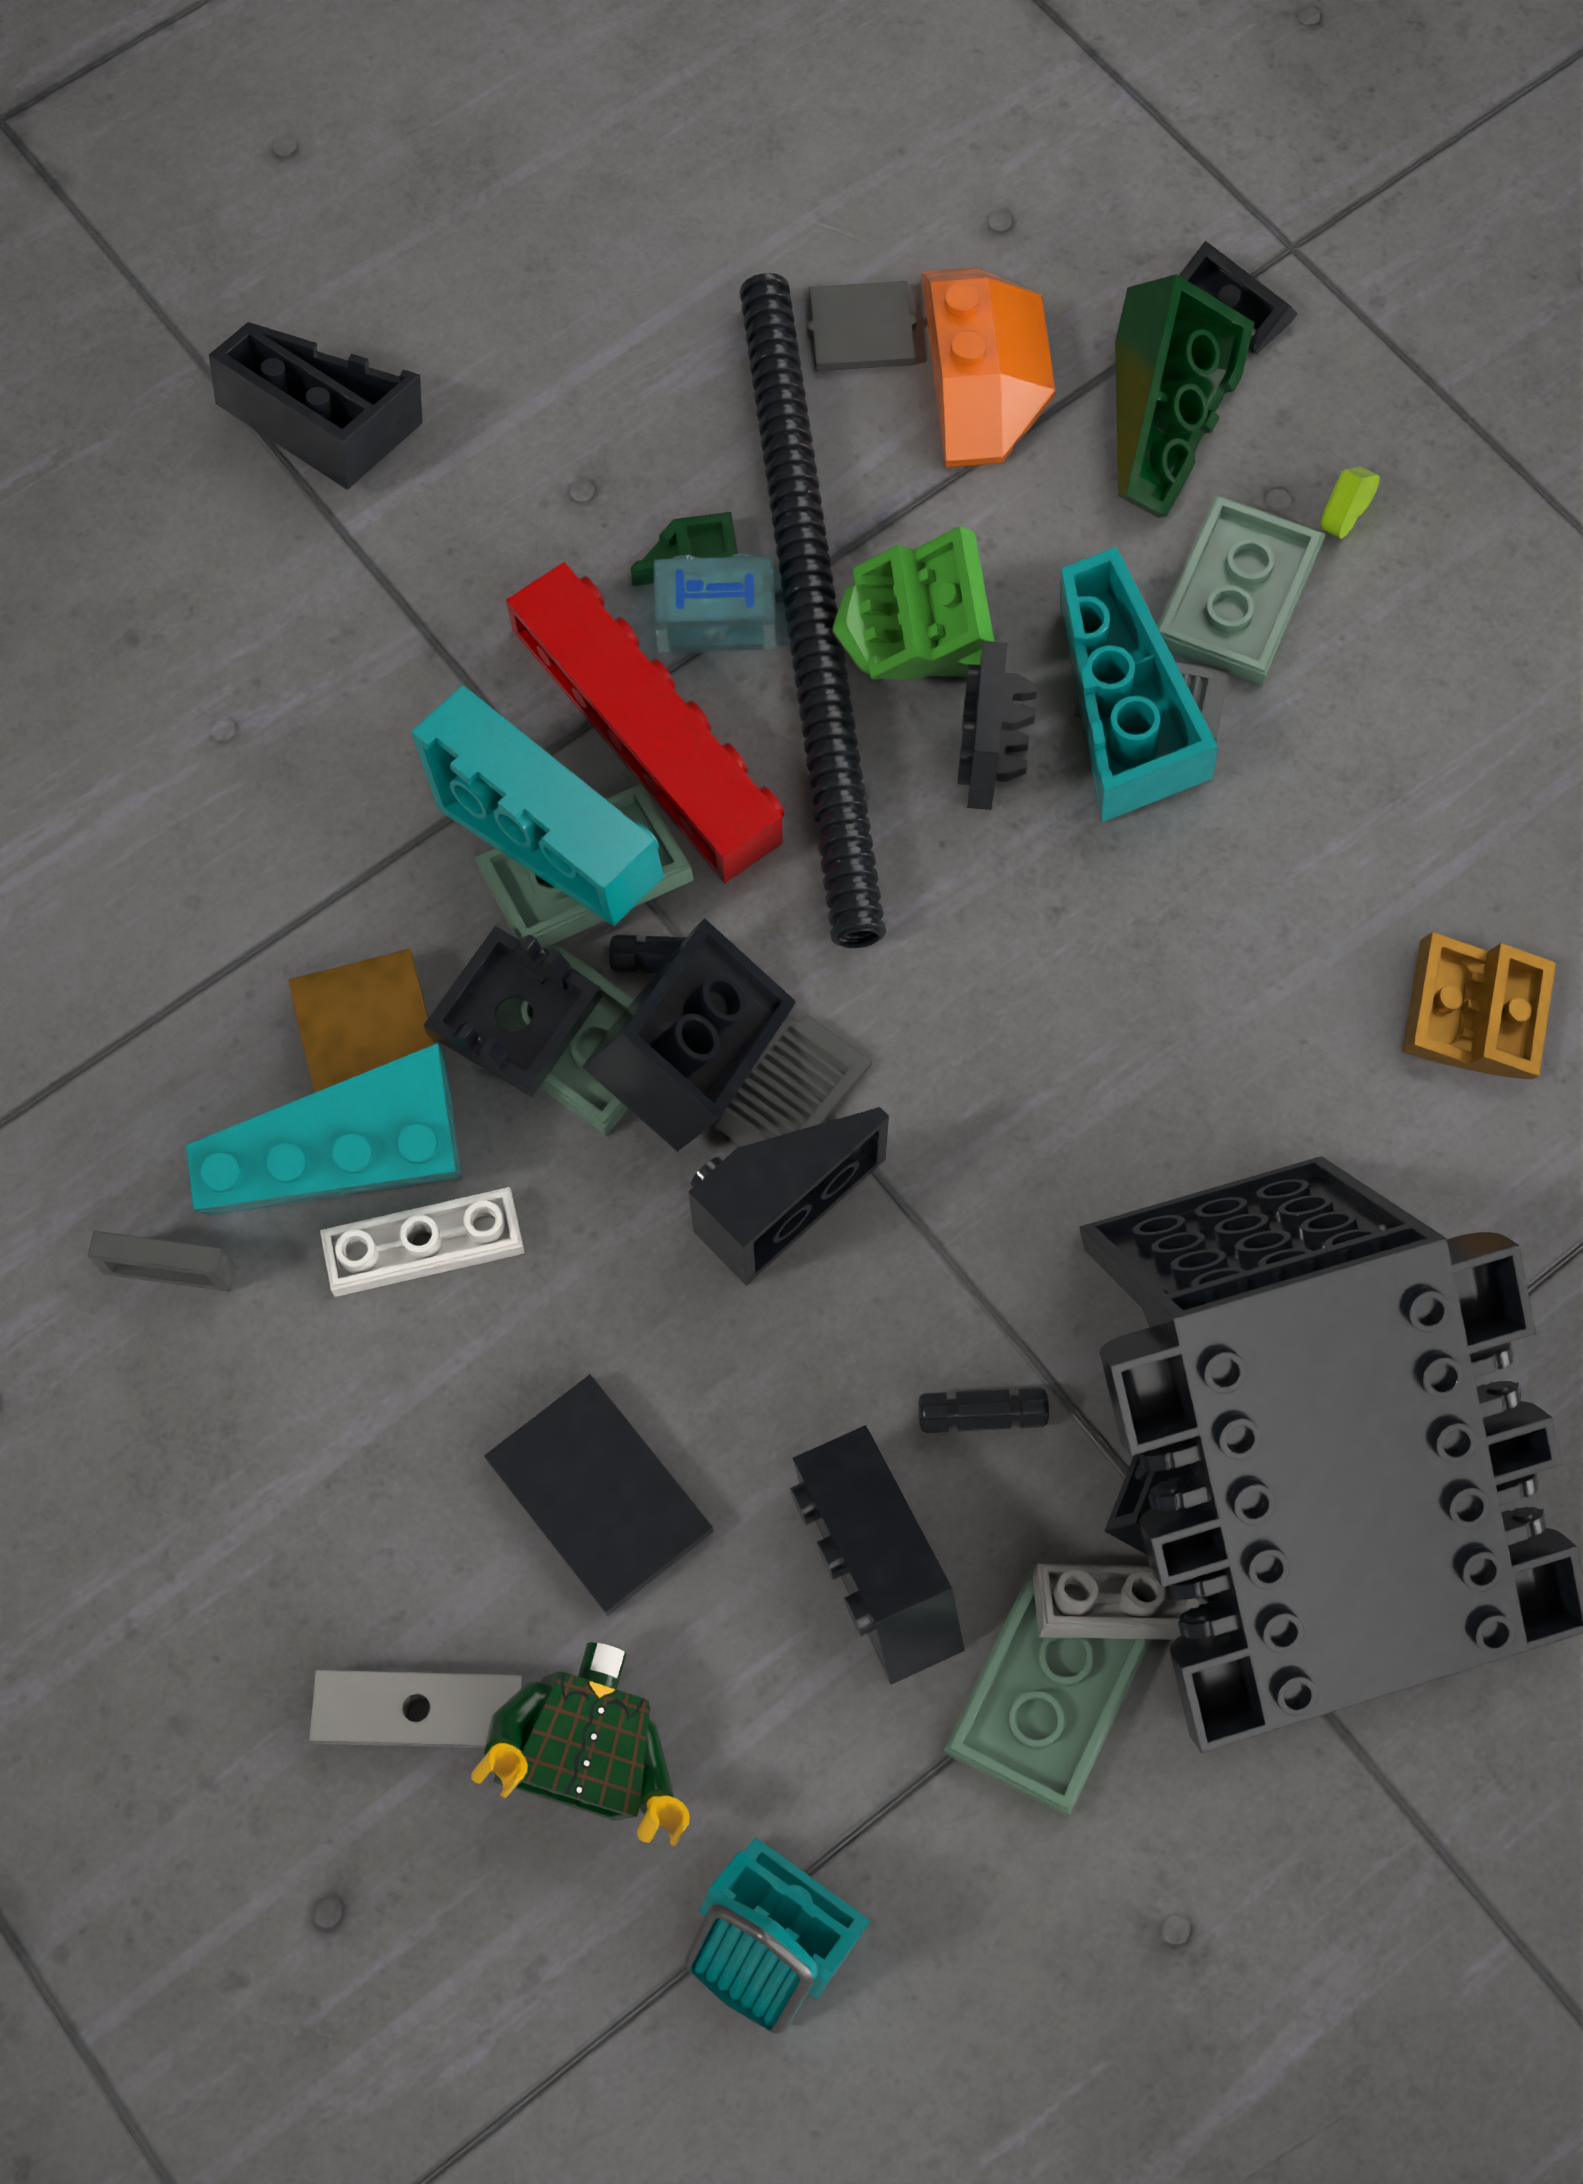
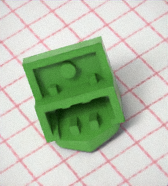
M958 526L914 550L897 544L854 567L855 582L845 590L832 630L834 636L858 669L870 674L873 680H920L926 676L967 677L968 664L980 665L983 641L994 642L975 531Z

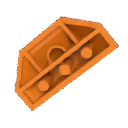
M979 267L922 271V286L945 468L1001 464L1013 451V446L1031 428L1055 397L1056 390L1042 295Z

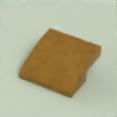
M1431 932L1420 940L1402 1052L1440 1064L1491 1075L1531 1080L1539 1077L1556 962L1503 943L1486 951L1439 933Z
M411 948L288 979L300 1036L315 1092L435 1044L434 1039L426 1034L424 1024L428 1020L427 1007Z

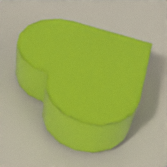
M1361 466L1343 470L1323 512L1320 522L1322 530L1343 539L1354 526L1358 516L1371 503L1379 485L1380 475Z

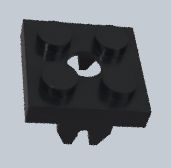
M983 641L980 665L968 664L957 781L958 785H969L967 808L991 810L995 781L1014 779L1026 774L1027 760L1016 756H1009L1006 753L1028 750L1029 736L1017 729L1034 723L1036 709L1016 704L1014 701L1036 699L1037 684L1019 674L1005 673L1008 643Z
M495 926L425 1022L424 1028L428 1036L533 1097L602 998L601 987L572 971L570 964L558 950L552 948L549 954L546 953L534 936L529 934L519 940ZM512 998L525 1000L533 1009L531 1022L525 1028L518 1031L506 1030L496 1020L498 1007L504 1001Z

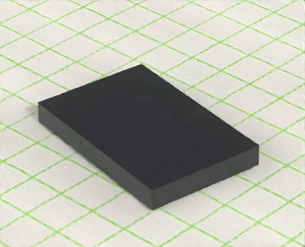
M591 1374L484 1455L492 1469L607 1616L714 1532L712 1525Z

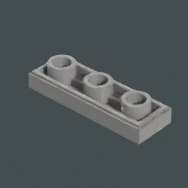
M1037 1564L1032 1573L1039 1637L1175 1640L1181 1636L1178 1621L1182 1613L1191 1608H1196L1198 1605L1221 1599L1220 1592L1209 1596H1200L1199 1599L1184 1600L1172 1597L1170 1587H1162L1151 1573L1150 1566ZM1134 1595L1141 1596L1146 1602L1140 1601Z
M315 1670L309 1741L313 1744L485 1748L492 1715L524 1686L525 1679L522 1675ZM417 1700H428L430 1711L427 1717L419 1722L410 1721L408 1717L410 1706Z

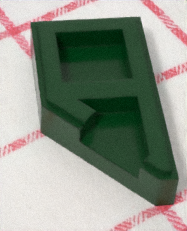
M725 512L673 519L659 535V541L642 560H637L631 566L632 586L676 581L675 572L677 569L684 571V580L740 573L732 513Z

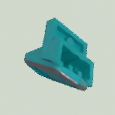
M755 1837L743 1852L740 1850L709 1888L698 1911L705 1919L685 1957V1965L688 1971L726 2006L771 2033H783L809 1994L815 1999L819 1998L865 1931L870 1920Z

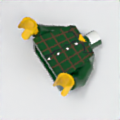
M589 1642L585 1648L578 1676L565 1672H556L543 1677L541 1681L529 1682L492 1715L484 1757L472 1771L471 1779L475 1783L481 1784L490 1772H494L493 1782L503 1785V1790L500 1793L501 1797L507 1798L513 1789L614 1821L637 1817L640 1808L645 1815L637 1828V1836L639 1840L645 1843L652 1841L660 1825L668 1831L671 1846H676L690 1821L687 1807L683 1802L674 1798L657 1726L649 1718V1701L617 1690L627 1655L624 1651L606 1644Z

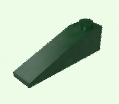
M1177 274L1127 287L1115 340L1118 496L1158 518L1168 515L1196 462L1194 451L1203 434L1210 433L1215 428L1220 418L1216 410L1225 393L1236 389L1243 375L1254 326L1253 321Z

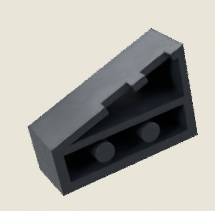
M247 322L209 354L215 403L346 490L351 488L422 424L420 374L402 370L400 376L370 368L368 358L351 354L348 360L318 352L317 343L250 322Z
M864 1425L793 1457L799 1484L789 1488L793 1501L805 1525L816 1521L823 1537L816 1544L825 1567L833 1580L839 1577L842 1578L849 1593L848 1596L844 1597V1601L850 1617L860 1636L868 1634L890 1684L892 1685L965 1651L953 1588L868 1427Z

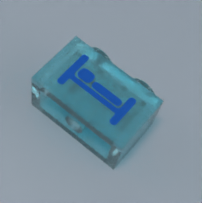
M741 553L730 558H697L691 555H679L671 559L654 560V607L658 653L776 650L773 556L757 557L753 554Z

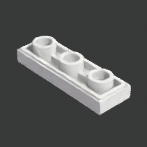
M510 1187L320 1230L330 1287L335 1297L525 1254ZM421 1233L432 1235L429 1242L425 1245H412V1241L417 1235Z

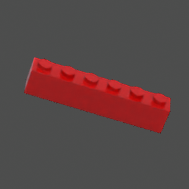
M562 562L506 599L512 631L724 884L783 844L782 818L785 816V813L778 798L768 787L763 786L759 789L747 776V766L738 751L729 743L722 746L710 732L711 725L702 709L692 700L687 703L682 700L674 690V681L666 667L656 658L651 661L647 659L638 648L639 641L633 629L622 617H618L615 620L603 607L604 600L599 590L587 576L579 579L565 562Z

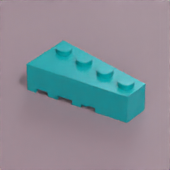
M1117 546L1061 568L1060 609L1101 823L1213 779L1218 745Z
M464 685L457 689L411 731L438 811L611 925L615 926L664 878L658 854V841L646 826L628 818Z
M438 1043L185 1145L193 1210L207 1216L463 1179L446 1054Z

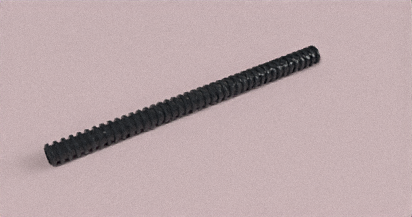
M762 273L748 278L741 285L739 294L742 302L741 308L744 316L746 342L749 347L748 356L751 362L750 371L753 376L752 385L755 391L754 399L757 406L756 413L761 435L760 442L764 452L763 462L766 467L765 476L768 482L769 505L773 513L771 519L775 529L776 554L778 560H780L778 568L782 576L780 582L784 592L785 618L789 624L787 632L791 640L789 646L793 656L792 667L794 672H796L794 676L795 685L798 688L796 695L798 703L801 705L799 716L803 722L801 730L805 738L803 743L804 750L808 755L806 758V765L808 771H810L808 780L810 787L813 789L811 792V800L813 805H815L813 815L815 821L818 822L815 828L817 837L820 839L818 850L823 857L820 862L822 872L825 874L823 885L825 890L828 891L825 896L827 907L830 908L828 920L830 925L833 926L830 935L832 942L838 946L862 948L875 944L885 936L886 926L881 921L884 912L882 905L878 903L881 899V892L876 885L879 880L878 873L873 868L876 864L874 852L871 851L873 839L871 834H869L871 826L869 818L866 816L868 806L866 800H864L866 795L865 787L861 782L863 772L861 766H859L861 761L858 749H856L858 739L856 733L853 732L856 726L854 717L851 715L853 706L849 699L851 694L850 687L846 682L848 679V672L844 666L846 659L841 644L832 632L838 607L834 601L836 593L832 585L834 579L830 569L829 546L827 538H825L827 533L823 522L822 499L818 491L820 486L816 475L817 466L814 460L813 439L809 429L810 420L807 414L808 406L805 399L804 379L800 369L801 360L798 354L799 346L796 340L797 333L794 325L795 320L792 311L790 287L788 281L783 276L775 273Z

